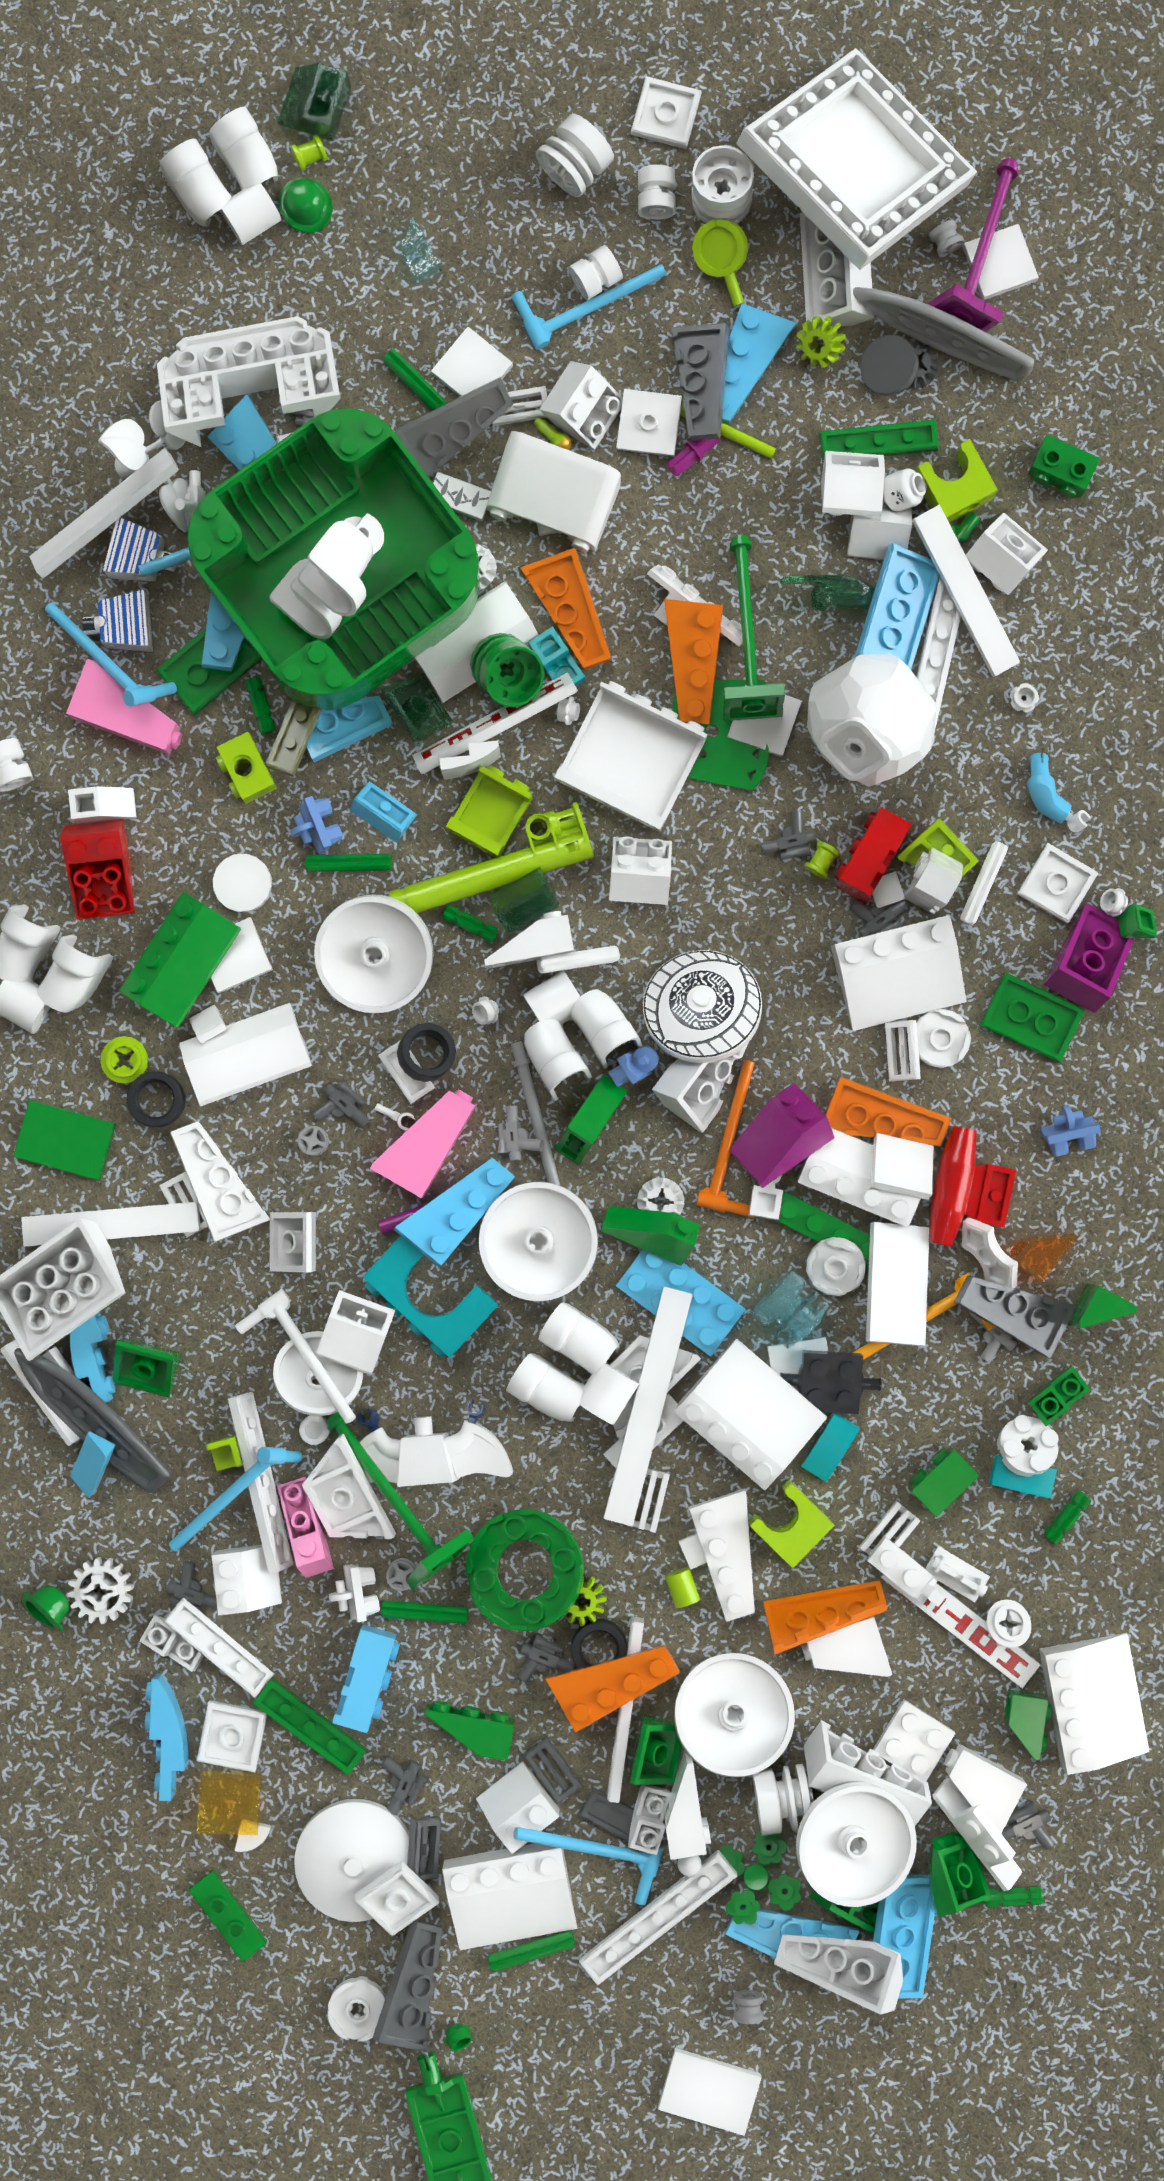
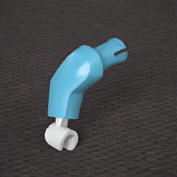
M1041 753L1031 755L1029 758L1031 777L1027 781V788L1037 810L1059 824L1066 820L1072 832H1079L1088 826L1086 822L1090 820L1089 814L1081 810L1073 815L1070 813L1072 805L1056 793L1054 778L1049 775L1048 755L1043 753V761H1041Z

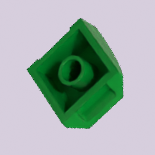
M951 1832L933 1838L929 1852V1884L936 1917L958 1913L971 1905L991 1900L979 1858L962 1835Z

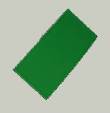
M1069 1366L1039 1390L1027 1403L1042 1423L1048 1426L1070 1409L1069 1406L1089 1392L1090 1388L1075 1368Z

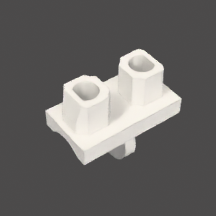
M353 1564L344 1565L345 1583L344 1580L335 1581L337 1592L329 1594V1601H338L339 1611H347L349 1604L350 1618L352 1620L356 1619L357 1622L367 1621L366 1616L380 1611L377 1595L373 1594L363 1597L362 1586L375 1584L374 1568L358 1567Z

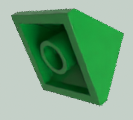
M1087 1283L1075 1304L1076 1308L1068 1325L1081 1329L1137 1313L1138 1309L1134 1304L1105 1288Z
M127 1338L117 1340L115 1344L113 1382L169 1398L182 1353Z
M642 1715L629 1772L631 1784L675 1783L683 1747L676 1732L675 1722Z

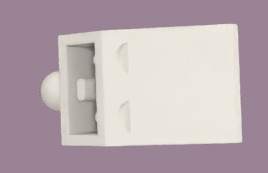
M684 1751L664 1818L670 1860L678 1859L679 1871L683 1875L691 1877L700 1871L702 1863L699 1856L707 1855L705 1845L711 1844L707 1817L701 1818L693 1760Z

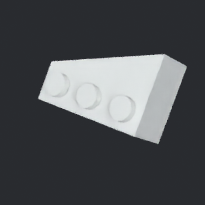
M932 847L928 854L923 851L915 865L914 879L904 897L906 900L934 915L936 911L938 912L940 908L942 909L947 905L960 883L963 864Z

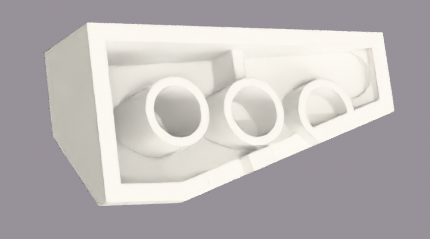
M747 1045L734 1055L715 1062L694 1063L677 1059L667 1068L652 1091L666 1108L703 1133L720 1110L723 1100L718 1099L724 1083L731 1084L734 1075L730 1074L735 1059L743 1057Z
M784 1934L782 1935L774 1962L775 1965L880 2015L895 2010L903 1983L901 1954L874 1941Z

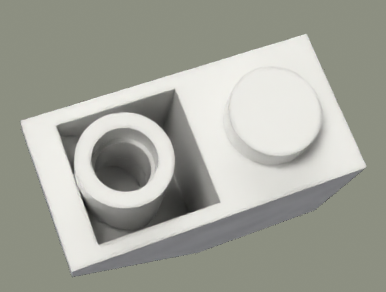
M97 786L68 790L71 819L77 824L137 818L133 788Z

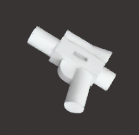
M192 470L189 472V487H187L185 499L178 498L175 501L176 509L188 512L190 520L196 507L206 496V491H203V488H201L200 471Z

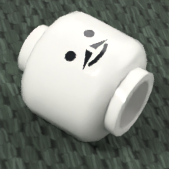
M906 468L886 476L884 479L883 502L893 511H903L917 506L921 503L926 493L924 478L913 469Z

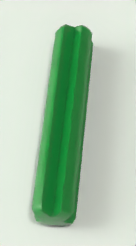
M392 349L384 356V363L431 410L448 403L396 350Z
M390 854L307 855L305 857V869L308 872L391 870L392 857Z
M385 1600L381 1604V1617L466 1624L468 1622L469 1609L463 1606Z
M568 1930L490 1954L488 1956L489 1967L492 1972H497L575 1947L574 1936Z

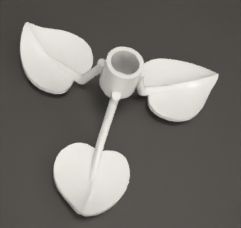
M161 400L155 402L149 412L151 428L156 435L160 436L156 442L145 447L143 445V430L131 419L115 422L104 431L98 440L115 457V470L123 479L128 478L150 459L147 453L164 442L171 450H177L186 441L165 431ZM169 478L164 482L166 485H163L159 490L161 504L177 527L183 532H188L190 516H188V512L176 509L175 501L178 498L185 499L189 483L182 478H177L173 482Z

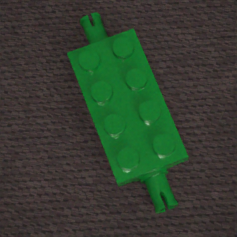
M428 2052L429 2057L427 2059L425 2053L419 2055L416 2059L419 2063L424 2083L407 2087L405 2094L428 2180L493 2181L464 2072L441 2077L435 2052Z

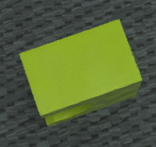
M970 439L961 443L956 452V460L961 465L963 471L960 479L944 481L934 473L929 462L919 465L916 470L925 480L926 493L924 497L930 508L932 509L940 505L949 523L991 501L998 491Z
M788 1479L782 1485V1488L787 1497L791 1498L795 1504V1515L791 1522L782 1527H772L766 1524L760 1516L754 1514L748 1520V1523L774 1551L794 1568L835 1525Z

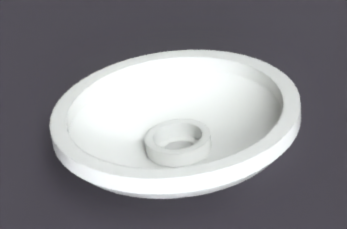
M315 1331L302 1334L314 1354H316L323 1332ZM291 1340L288 1341L279 1351L273 1368L274 1385L281 1399L294 1410L307 1415L324 1416L338 1412L322 1386L312 1383V1380L316 1379L293 1342ZM316 1355L349 1405L360 1391L363 1372Z

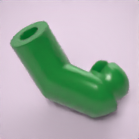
M970 511L960 525L950 524L958 542L968 540L981 520L977 514Z

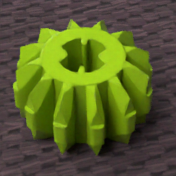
M820 315L812 318V322L809 320L805 321L802 324L803 330L797 332L796 337L801 342L796 345V349L804 350L805 353L802 354L801 360L809 357L811 367H815L819 362L821 367L825 368L829 365V362L835 363L838 361V353H842L845 350V346L840 342L846 338V334H838L837 330L840 329L841 323L832 326L831 316H827L822 320ZM818 337H820V338H819V341L822 340V339L824 340V343H825L824 346H822L823 343H820V344L818 343V341H817V338H818Z
M591 1576L587 1583L582 1582L580 1593H583L584 1597L590 1599V1601H585V1606H579L578 1601H575L574 1605L567 1612H571L568 1617L570 1624L574 1622L577 1616L579 1617L580 1626H584L586 1616H588L591 1622H596V1616L593 1611L599 1614L604 1613V1608L599 1603L607 1602V1596L597 1595L604 1590L602 1584L592 1588L595 1577Z

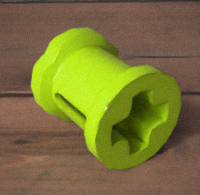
M318 134L314 135L312 140L299 146L291 145L293 156L301 172L305 170V166L319 160H328Z
M818 841L816 845L818 849L810 862L805 863L804 868L819 878L826 880L828 877L827 871L835 858H839L841 853L831 845Z

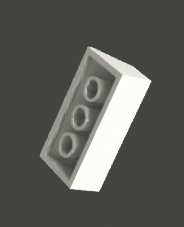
M801 212L800 228L806 321L812 322V318L820 315L822 320L827 316H831L832 326L837 323H841V326H853L874 318V314L865 308L853 295L855 287L872 289L871 262L859 270Z
M831 1128L835 1138L804 1159L797 1176L798 1183L909 1227L921 1198L871 1187L873 1144Z

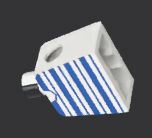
M119 518L115 523L103 571L109 578L155 582L158 572L142 577L138 566L172 553L163 551L165 541L161 535L123 518ZM177 565L166 568L165 570L174 572Z
M144 590L100 600L98 602L99 616L83 617L84 633L86 635L100 634L101 643L106 648L153 652L149 596Z

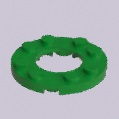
M519 1509L494 1517L480 1529L468 1551L466 1575H468L470 1595L477 1608L486 1618L498 1626L509 1630L533 1631L554 1624L571 1609L582 1587L584 1563L577 1540L568 1527L560 1520L542 1511ZM519 1540H531L539 1543L549 1553L553 1566V1576L548 1588L540 1596L531 1600H520L511 1596L502 1587L498 1577V1564L502 1553L509 1545Z

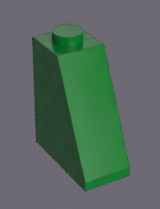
M602 1075L565 1130L554 1150L579 1166L624 1098L627 1090L622 1085L617 1087L612 1078Z

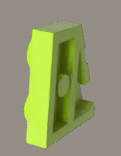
M937 818L897 855L900 861L916 865L922 852L924 851L928 854L933 847L962 863V876L979 862V859L940 818Z

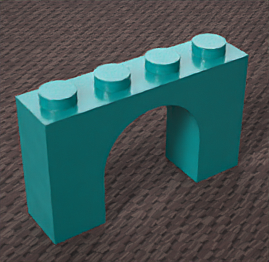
M400 1236L363 1276L367 1281L364 1286L376 1297L381 1294L388 1301L386 1307L395 1310L394 1314L397 1317L401 1314L410 1321L407 1326L417 1336L421 1337L424 1334L431 1340L432 1343L429 1346L440 1357L446 1354L451 1358L497 1308L499 1303L477 1284L462 1302L449 1313L429 1315L418 1310L409 1299L407 1279L412 1268L424 1254Z

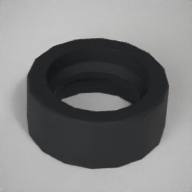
M433 1023L417 1024L409 1029L399 1042L397 1050L398 1062L404 1073L412 1079L422 1082L434 1081L443 1076L453 1064L456 1055L455 1043L449 1032L440 1025ZM419 1036H429L439 1042L443 1049V1059L438 1066L424 1069L414 1063L409 1052L410 1045L414 1039Z
M151 1071L140 1075L131 1083L127 1091L126 1103L130 1114L137 1122L148 1127L162 1128L171 1125L181 1116L185 1108L186 1096L182 1085L176 1078L163 1072ZM153 1082L167 1085L173 1094V1105L170 1111L160 1117H151L145 1114L139 1104V1095L142 1089Z
M596 1619V1622H585L584 1626H580L575 1631L571 1641V1657L575 1667L578 1669L592 1666L583 1657L582 1643L590 1633L595 1631L606 1632L614 1638L617 1645L614 1659L627 1656V1641L623 1631L615 1623L606 1619Z

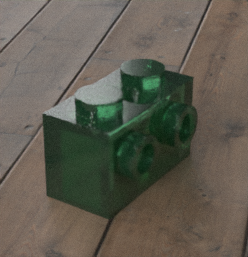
M541 867L489 895L494 913L508 934L517 931L540 918L543 914L549 913L560 906L555 889Z

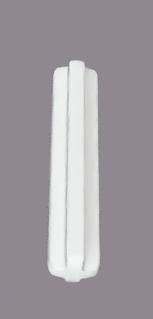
M995 841L991 845L960 916V920L970 925L976 923L1008 850L1005 844Z
M608 946L543 956L537 959V968L540 973H549L613 963L620 959L619 949L617 946Z

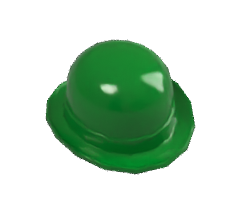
M297 178L288 182L280 190L277 200L278 209L283 219L292 228L300 232L315 233L324 229L330 222L333 212L332 199L327 189L318 181L310 178Z
M47 1585L40 1587L32 1594L28 1592L22 1593L21 1603L29 1615L48 1628L64 1631L61 1622L69 1611V1601L59 1589Z

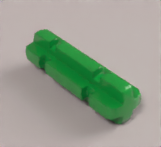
M259 677L249 678L245 681L248 693L251 694L249 698L255 718L259 720L257 722L259 732L262 735L272 733L276 728L273 719L270 718L271 712L266 695L262 691L264 689L262 681Z
M448 905L443 913L442 918L451 924L457 923L458 927L476 936L481 935V938L488 942H493L498 934L497 927L489 923L486 925L483 920L464 911L461 913L458 908L452 905Z
M1077 1491L1071 1498V1504L1067 1503L1053 1520L1055 1522L1054 1525H1049L1045 1530V1537L1052 1543H1059L1064 1537L1063 1532H1068L1082 1513L1080 1511L1082 1509L1085 1510L1091 1503V1499L1083 1492Z
M1031 1886L1029 1890H1025V1887H1011L1007 1891H1003L1002 1888H1000V1891H997L996 1888L989 1889L991 1900L984 1903L988 1908L998 1907V1904H1002V1907L1027 1906V1902H1030V1905L1043 1904L1044 1897L1042 1888L1039 1886Z

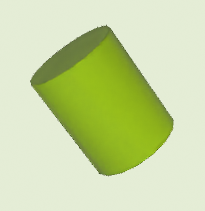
M690 1567L665 1575L675 1608L686 1607L700 1600Z

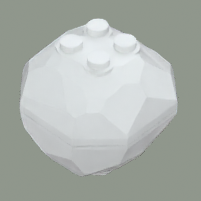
M891 654L859 655L814 683L808 702L807 728L822 757L846 779L858 781L870 787L904 774L926 756L934 743L937 708L934 700L901 659Z

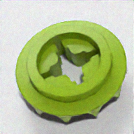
M127 1036L117 1037L108 1042L101 1054V1066L106 1076L118 1083H132L147 1069L148 1053L143 1044L138 1040ZM116 1051L124 1055L134 1051L130 1058L133 1069L126 1065L116 1069L121 1061Z

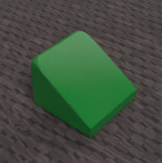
M1133 903L1127 906L1118 916L1121 937H1157L1153 910Z

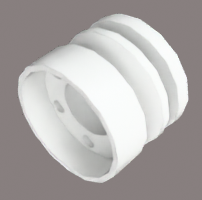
M572 113L556 129L557 137H549L546 140V145L540 146L536 151V158L545 173L569 195L578 198L586 191V187L593 183L592 174L599 175L614 160V153L603 135L589 121L580 115Z
M727 145L714 146L704 151L695 161L692 171V205L696 215L703 222L707 223L711 220L723 218L734 221L737 224L749 213L752 204L754 172L753 165L745 153L738 148Z
M803 1764L795 1765L796 1779H791L788 1766H783L782 1781H776L772 1768L764 1769L752 1775L762 1836L781 1833L783 1818H788L792 1830L798 1831L797 1816H802L803 1818L808 1808L814 1802L812 1787L809 1786L808 1776Z

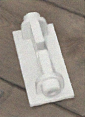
M939 1546L925 1568L933 1575V1578L973 1602H976L979 1596L982 1597L987 1591L988 1586L985 1584L990 1576Z

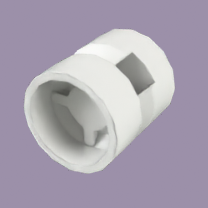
M649 165L638 171V191L640 192L638 195V215L645 219H668L675 215L676 203L675 194L673 193L675 190V170L672 167Z
M606 245L591 252L589 260L580 259L568 267L574 284L587 301L602 292V285L609 288L623 279L620 266Z
M16 738L0 741V792L16 789L33 780L28 763L21 760L24 757V753L19 740Z

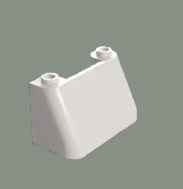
M511 431L486 509L490 511V515L495 519L506 521L507 518H513L516 515L568 535V539L572 542L571 546L579 551L588 552L589 549L596 551L620 489L621 474L618 470L601 462L530 435Z

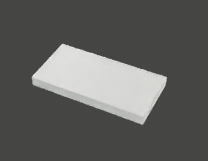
M882 1222L870 1223L866 1322L867 1342L925 1346L929 1227L911 1225L905 1227L901 1224Z

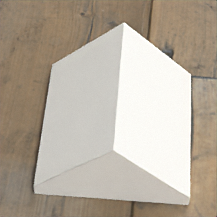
M883 502L881 517L863 518L858 515H851L847 556L884 560L889 544L894 543L908 549L912 528L911 508L903 511H893Z
M270 1212V1271H316V1212Z

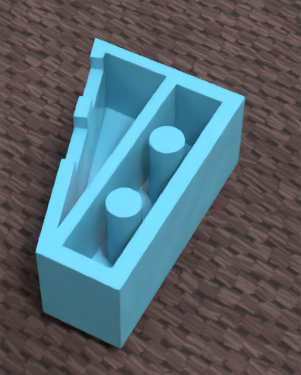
M362 1625L349 1665L345 1685H343L338 1709L333 1718V1724L367 1733L372 1719H379L383 1706V1701L378 1700L381 1689L387 1690L392 1675L391 1672L387 1671L390 1660L396 1661L400 1647L399 1643H395L397 1634Z

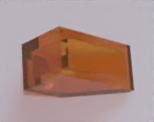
M1074 1233L1032 1236L1027 1237L1025 1240L1020 1238L1011 1248L1010 1252L1013 1255L1010 1258L1017 1261L1018 1268L1037 1283H1042L1078 1239V1236Z

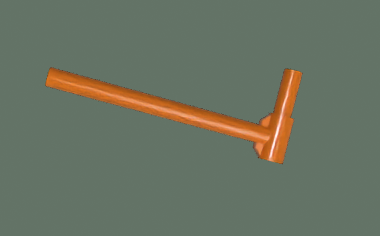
M743 1060L710 1188L706 1187L699 1191L696 1206L722 1213L727 1211L754 1218V1216H748L750 1205L728 1200L729 1197L726 1196L724 1191H721L731 1155L730 1148L735 1140L755 1064L754 1062Z

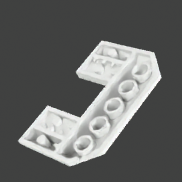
M298 316L185 337L176 344L177 350L169 358L164 356L157 363L165 431L200 447L199 430L225 425L222 398L279 388L283 414L313 409L314 417L330 411L340 400L330 333L321 327L317 330L308 326L307 321Z

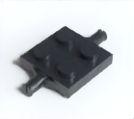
M803 1350L802 1364L798 1374L780 1372V1376L790 1385L797 1386L799 1393L821 1412L859 1414V1402L863 1390L881 1391L880 1385L882 1384L881 1378H864L862 1373V1353Z

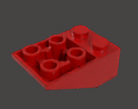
M116 819L65 825L60 835V841L76 919L135 913L129 849L124 820Z

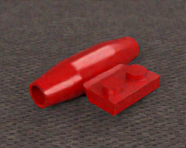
M953 1126L940 1158L930 1204L929 1242L952 1247L965 1214L984 1224L1005 1228L1016 1170L992 1164L975 1166L976 1130Z

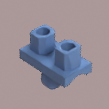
M313 796L304 798V803L298 806L301 814L294 817L297 827L290 830L292 837L301 836L304 845L313 842L317 855H320L343 838V834L338 824L325 827L321 819L333 813L329 799L314 800Z
M649 1046L632 1050L619 1057L617 1061L620 1065L608 1073L617 1087L629 1081L634 1084L652 1074L651 1071L657 1067L659 1062L658 1054Z
M1069 1105L1061 1107L1062 1115L1053 1117V1125L1040 1128L1043 1139L1048 1143L1051 1153L1056 1157L1069 1153L1067 1141L1077 1139V1145L1081 1150L1095 1148L1096 1134L1101 1133L1100 1124L1095 1123L1092 1116L1084 1117L1082 1110L1072 1112Z

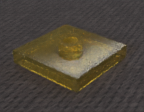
M201 1771L197 1833L258 1835L262 1773Z

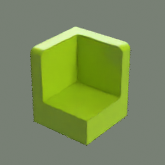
M236 1435L206 1444L207 1451L211 1450L217 1471L234 1466H243Z

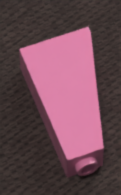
M87 659L66 712L68 716L79 722L169 755L172 749L178 748L182 733L179 732L180 727L176 722L149 702L132 707L127 706L123 699L125 689L105 669L93 660Z
M459 1089L456 1094L448 1091L374 1161L370 1169L418 1197L423 1198L476 1108L471 1103L473 1097Z

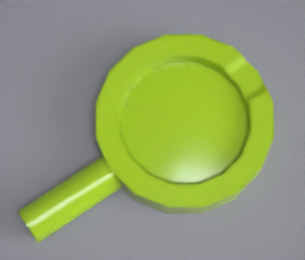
M723 218L708 221L699 228L694 236L692 246L694 260L699 269L707 275L724 277L733 306L735 307L745 303L735 272L742 267L748 253L747 237L742 228L734 221Z

